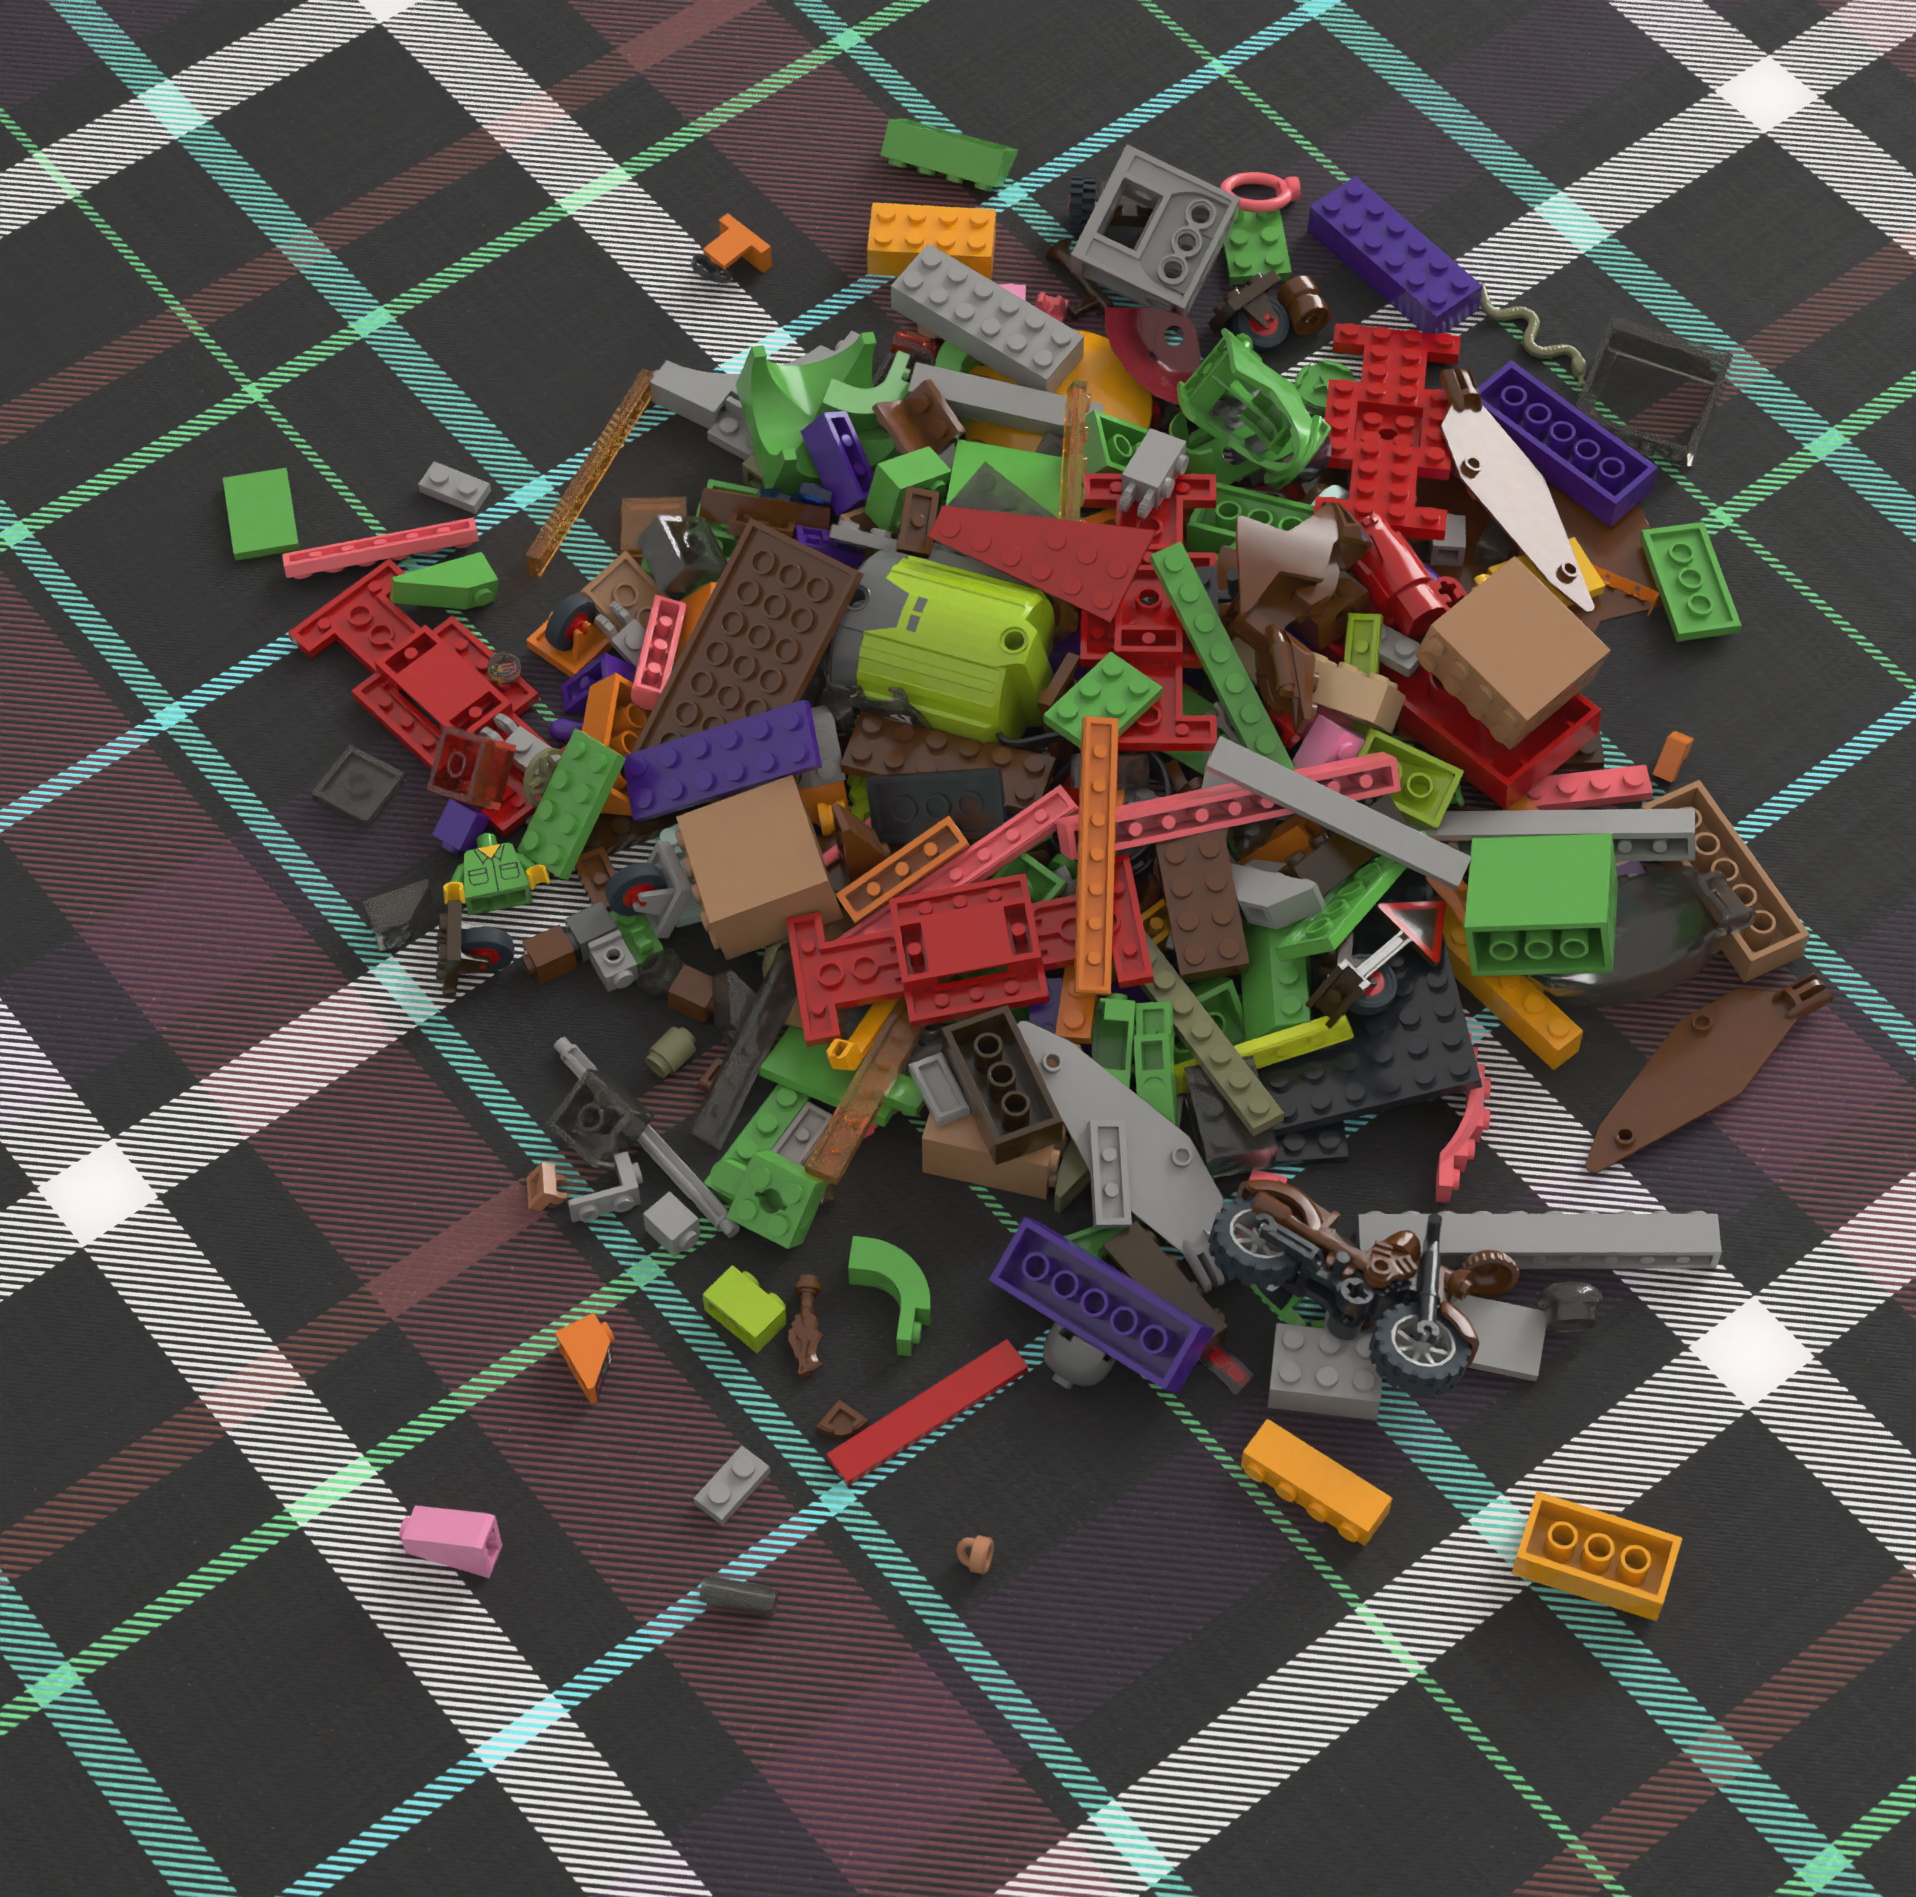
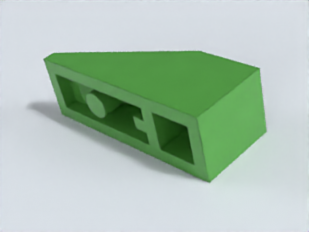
M479 552L392 577L390 600L395 604L455 609L484 606L496 601L498 578L483 553Z

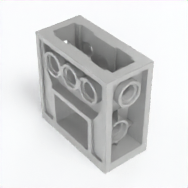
M1126 145L1071 254V272L1146 308L1166 310L1187 317L1238 216L1240 198L1132 146ZM1123 195L1153 209L1134 250L1103 236ZM1185 248H1186V249H1190V251H1183V250H1181V249H1185ZM1168 276H1175V277H1177V278H1176V279H1170V278H1168Z

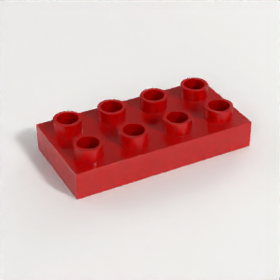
M1369 599L1370 614H1380ZM1383 616L1384 625L1403 634L1392 617ZM1426 633L1412 640L1421 644ZM1346 634L1321 651H1318L1313 646V652L1327 657L1329 661L1336 663L1338 667L1339 662H1344ZM1379 663V675L1387 677L1389 681L1398 684L1397 690L1406 696L1396 725L1442 761L1463 770L1462 777L1504 810H1507L1599 734L1602 709L1578 692L1509 750L1503 743L1496 741L1491 735L1490 730L1480 720L1473 718L1467 711L1466 706L1456 696L1449 694L1442 682L1432 672L1425 670L1421 664L1408 678Z

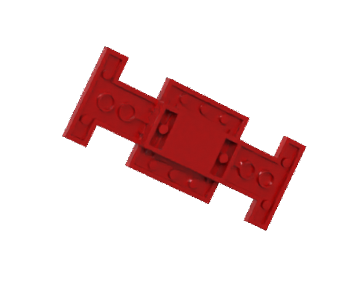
M387 559L288 632L289 638L310 659L337 641L364 665L373 675L351 690L353 699L437 777H440L464 758L492 783L502 795L481 811L491 816L488 824L505 838L525 822V817L535 814L537 808L533 807L525 797L523 788L525 773L501 757L497 750L482 739L480 732L485 727H489L497 732L505 741L509 735L504 733L494 723V718L499 713H503V715L512 719L518 727H523L549 745L519 718L521 714L540 701L539 694L520 676L509 684L495 682L491 678L490 670L501 659L453 615L433 630L427 625L420 628L390 601L392 577L405 574V572L391 559ZM511 669V670H507V671H503V672H504V673H507V672H510V671H513V670ZM513 672V673H510V674H506L505 677H506V676H509V675H512V674H514V673H516V672ZM405 691L439 722L440 729L399 692ZM565 745L560 750L564 751L567 745ZM534 794L535 798L540 803L541 794Z
M1129 854L1115 856L1112 958H1114L1119 989L1154 982ZM1026 873L889 899L892 930L829 942L825 940L820 912L786 918L806 1046H818L832 1043L835 1038L841 1039L837 1010L897 998H906L911 1028L977 1016L1008 1005L1010 1009L1050 1002L1044 971L1073 966L1075 963L1077 895L1031 903ZM1003 965L1008 967L1006 972L942 984L938 982L939 977Z

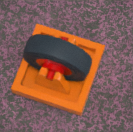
M577 593L563 600L554 612L550 613L549 619L526 640L527 647L569 677H573L600 655L607 653L613 646L609 643L610 639L599 629L594 621L597 617L594 603L587 597Z

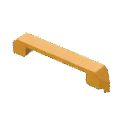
M905 997L873 1003L848 1041L835 1038L826 1051L832 1069L855 1071Z

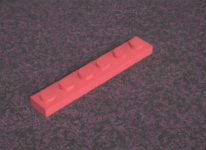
M468 518L282 554L286 578L303 579L315 572L326 571L334 573L343 570L347 566L358 564V566L365 567L375 564L378 560L388 558L391 560H402L407 558L409 554L420 552L423 554H433L440 551L441 548L451 546L465 548L470 546L472 542L479 541L474 518Z

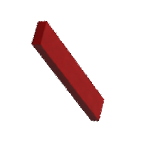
M1006 1339L828 1452L827 1460L848 1487L1028 1372V1365L1009 1340Z

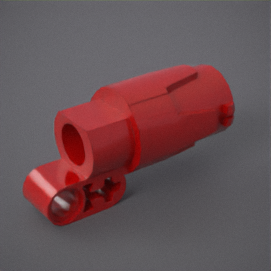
M1374 514L1358 521L1373 541V544L1366 555L1352 566L1350 570L1357 581L1369 590V599L1378 612L1384 617H1392L1406 637L1413 639L1427 633L1431 624L1468 595L1461 584L1452 577L1443 576L1434 581L1408 542L1399 531L1394 532L1384 516Z

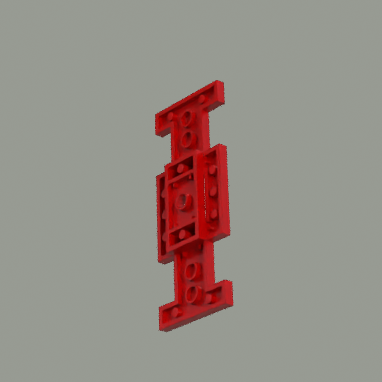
M1335 323L1332 352L1363 355L1361 382H1353L1347 379H1329L1324 419L1331 427L1328 434L1332 444L1331 458L1326 467L1351 470L1348 500L1316 496L1314 514L1320 510L1324 501L1339 502L1357 521L1374 514H1381L1394 532L1399 531L1403 537L1444 541L1447 510L1433 507H1414L1417 477L1449 480L1451 455L1440 426L1450 409V405L1443 389L1431 390L1424 389L1427 362L1458 365L1460 336L1448 333L1436 334L1419 332L1417 330L1388 329L1382 326L1368 327L1352 323Z
M1084 473L1083 508H1116V526L1156 531L1115 616V633L1114 620L1111 624L1081 610L1080 667H1095L1107 654L1112 652L1163 687V696L1118 737V751L1212 752L1217 743V716L1182 715V668H1203L1149 557L1180 541L1183 544V508L1216 509V474H1178L1171 496L1169 498L1164 497L1158 509L1153 508L1147 518L1144 519L1137 516L1140 502L1134 501L1128 511L1120 510L1118 507L1121 499L1122 474ZM1187 552L1194 568L1216 566V553ZM1151 597L1158 602L1153 605H1145L1140 601Z

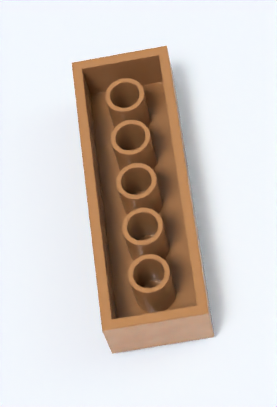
M1700 780L1641 805V809L1695 808V861H1660V863L1744 983L1803 956L1810 934Z

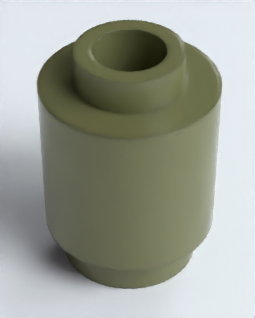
M671 1027L648 1050L649 1055L645 1058V1062L661 1078H665L668 1074L673 1075L696 1052L694 1045L696 1040L687 1029Z

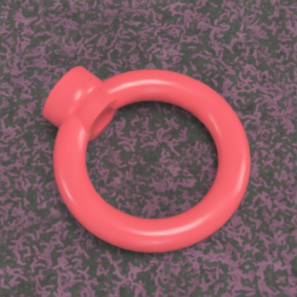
M1246 172L1230 176L1220 185V189L1233 194L1232 189L1242 185H1263L1276 189L1277 197L1273 199L1249 200L1239 197L1238 210L1253 213H1265L1281 209L1289 202L1299 201L1301 194L1300 182L1297 176L1287 177L1283 180L1271 174Z

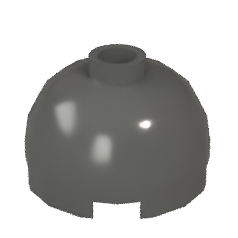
M1055 1322L1047 1335L1043 1348L1045 1363L1055 1373L1052 1379L1068 1389H1071L1074 1384L1089 1387L1102 1381L1112 1369L1116 1359L1102 1352L1070 1330L1065 1329L1063 1332L1064 1328L1062 1325Z

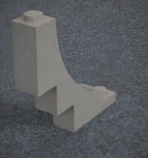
M851 331L844 341L840 340L834 351L820 345L808 354L784 365H803L832 357L852 345L860 334ZM666 361L660 370H655L650 377L652 402L710 429L724 414L725 400L728 396L740 401L736 388L740 374L697 371Z

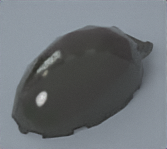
M1683 865L1681 870L1665 871L1663 866L1647 868V873L1630 878L1627 874L1617 877L1618 892L1613 972L1534 974L1527 976L1540 992L1567 1006L1611 1008L1665 995L1697 975L1721 950L1726 937L1751 926L1756 921L1757 914L1751 907L1745 906L1726 883L1727 878L1720 870L1700 877L1696 867ZM1715 891L1717 892V894L1721 897V899H1722V900L1726 903V905L1728 906L1727 908L1721 903V901L1717 898V896H1716L1713 892H1715Z

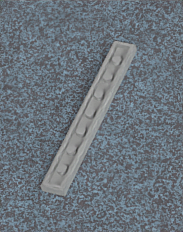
M1222 736L1219 737L1204 768L1454 890L1459 887L1471 860V856Z

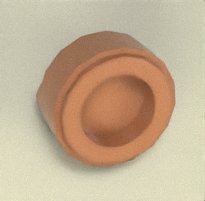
M978 1535L976 1539L963 1538L957 1546L958 1559L963 1565L969 1567L970 1572L983 1575L987 1573L991 1564L994 1541L990 1537ZM967 1547H972L970 1557L966 1554Z

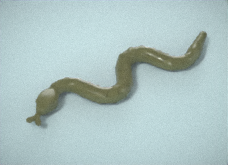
M1480 283L1482 285L1480 306L1489 318L1496 321L1518 318L1526 320L1528 326L1522 338L1525 351L1529 355L1540 359L1555 358L1562 355L1571 357L1573 376L1579 379L1577 387L1581 385L1588 386V383L1583 380L1586 372V362L1576 348L1567 344L1538 346L1535 343V338L1539 331L1540 319L1536 313L1527 307L1514 306L1500 310L1493 308L1485 284Z

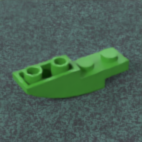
M1170 1001L1135 1003L1136 1035H1134L1137 1095L1178 1127L1177 1076L1174 1073L1173 1004Z

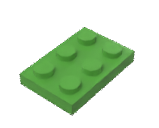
M1280 209L1265 213L1238 210V216L1223 244L1229 285L1245 284L1257 273L1261 272L1264 276L1272 269L1281 278L1280 281L1290 280L1292 272Z
M1110 652L1043 714V723L1081 749L1082 718L1084 716L1119 719L1118 737H1120L1163 696V687Z

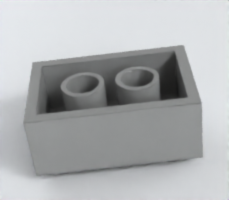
M1276 1323L1267 1408L1377 1420L1381 1400L1382 1377L1375 1371L1377 1366L1371 1363L1369 1357L1372 1351L1369 1350V1343L1373 1334L1359 1333L1352 1340H1342L1333 1336L1328 1329Z

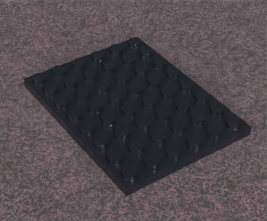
M1408 867L1402 872L1351 931L1354 933L1352 956L1356 954L1373 955L1397 934L1375 911L1379 903L1435 901L1432 887L1426 880L1427 876ZM1444 934L1442 936L1440 960L1435 967H1432L1410 945H1406L1386 962L1396 975L1397 990L1394 999L1383 1012L1375 1015H1359L1348 1010L1345 1015L1354 1036L1352 1039L1259 1068L1263 1086L1284 1112V1121L1272 1127L1275 1137L1483 1087ZM1325 952L1310 955L1313 994L1319 988L1320 981L1315 979L1316 965L1319 959H1324ZM1314 1010V1018L1316 1019L1317 1010Z

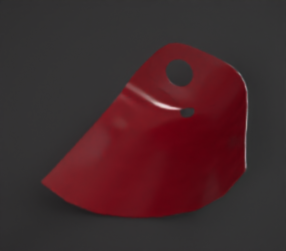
M1105 307L1106 334L1112 351L1124 368L1139 384L1156 397L1179 405L1177 395L1179 381L1185 384L1201 365L1198 338L1192 321L1181 314L1156 308ZM1174 325L1181 327L1184 331L1183 342L1176 346L1168 344L1164 338L1166 329ZM1150 351L1156 354L1157 360H1153L1149 356Z

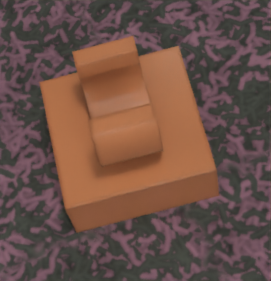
M541 1162L526 1178L528 1209L542 1211L549 1203L559 1205L568 1198V1193L557 1191L556 1187H561L567 1181V1178L564 1175L555 1174V1164Z

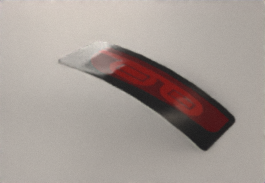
M1222 1343L1199 1358L1235 1395L1254 1376Z

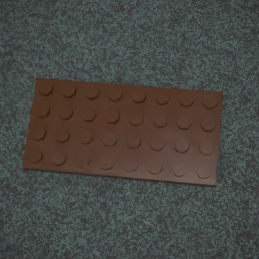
M750 518L631 753L799 702L864 574ZM742 791V792H739V793H736V794H733V795H729V796H726V797H723V798H719V799H716V800H713V801H709V802L713 804V803H715V802L724 800V799H726V798L735 796V795H737V794H740V793H743V792H746V791Z

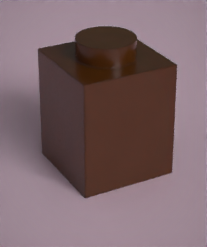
M560 924L522 941L524 955L520 958L523 967L528 975H535L540 985L577 968L575 950Z
M685 964L668 990V1008L703 1024H706L711 1014L716 1015L719 1012L724 1001V996L721 995L720 980Z

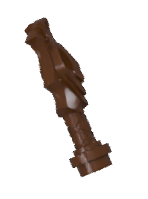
M808 1274L798 1276L797 1282L794 1284V1292L800 1296L799 1314L794 1316L795 1321L790 1324L792 1329L788 1330V1344L795 1356L796 1362L799 1363L798 1377L801 1379L811 1376L810 1372L824 1365V1363L818 1360L816 1355L818 1343L824 1334L817 1330L819 1319L814 1315L813 1307L814 1297L821 1293V1284L817 1276Z

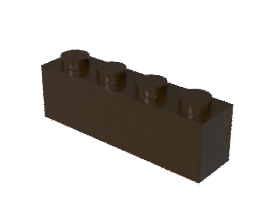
M1389 794L1357 800V802L1410 827ZM1323 830L1308 840L1310 846L1305 850L1299 849L1284 859L1286 865L1277 872L1285 876L1309 879L1315 882L1323 897L1377 852L1334 831L1328 830L1326 832V830Z
M1135 1221L1130 1227H1126L1102 1245V1261L1215 1329L1200 1357L1225 1341L1228 1325L1224 1314L1217 1307L1212 1308L1204 1299V1293L1199 1285L1194 1281L1189 1282L1181 1273L1182 1270L1178 1261L1172 1255H1166L1161 1250L1158 1240L1148 1228L1143 1229Z

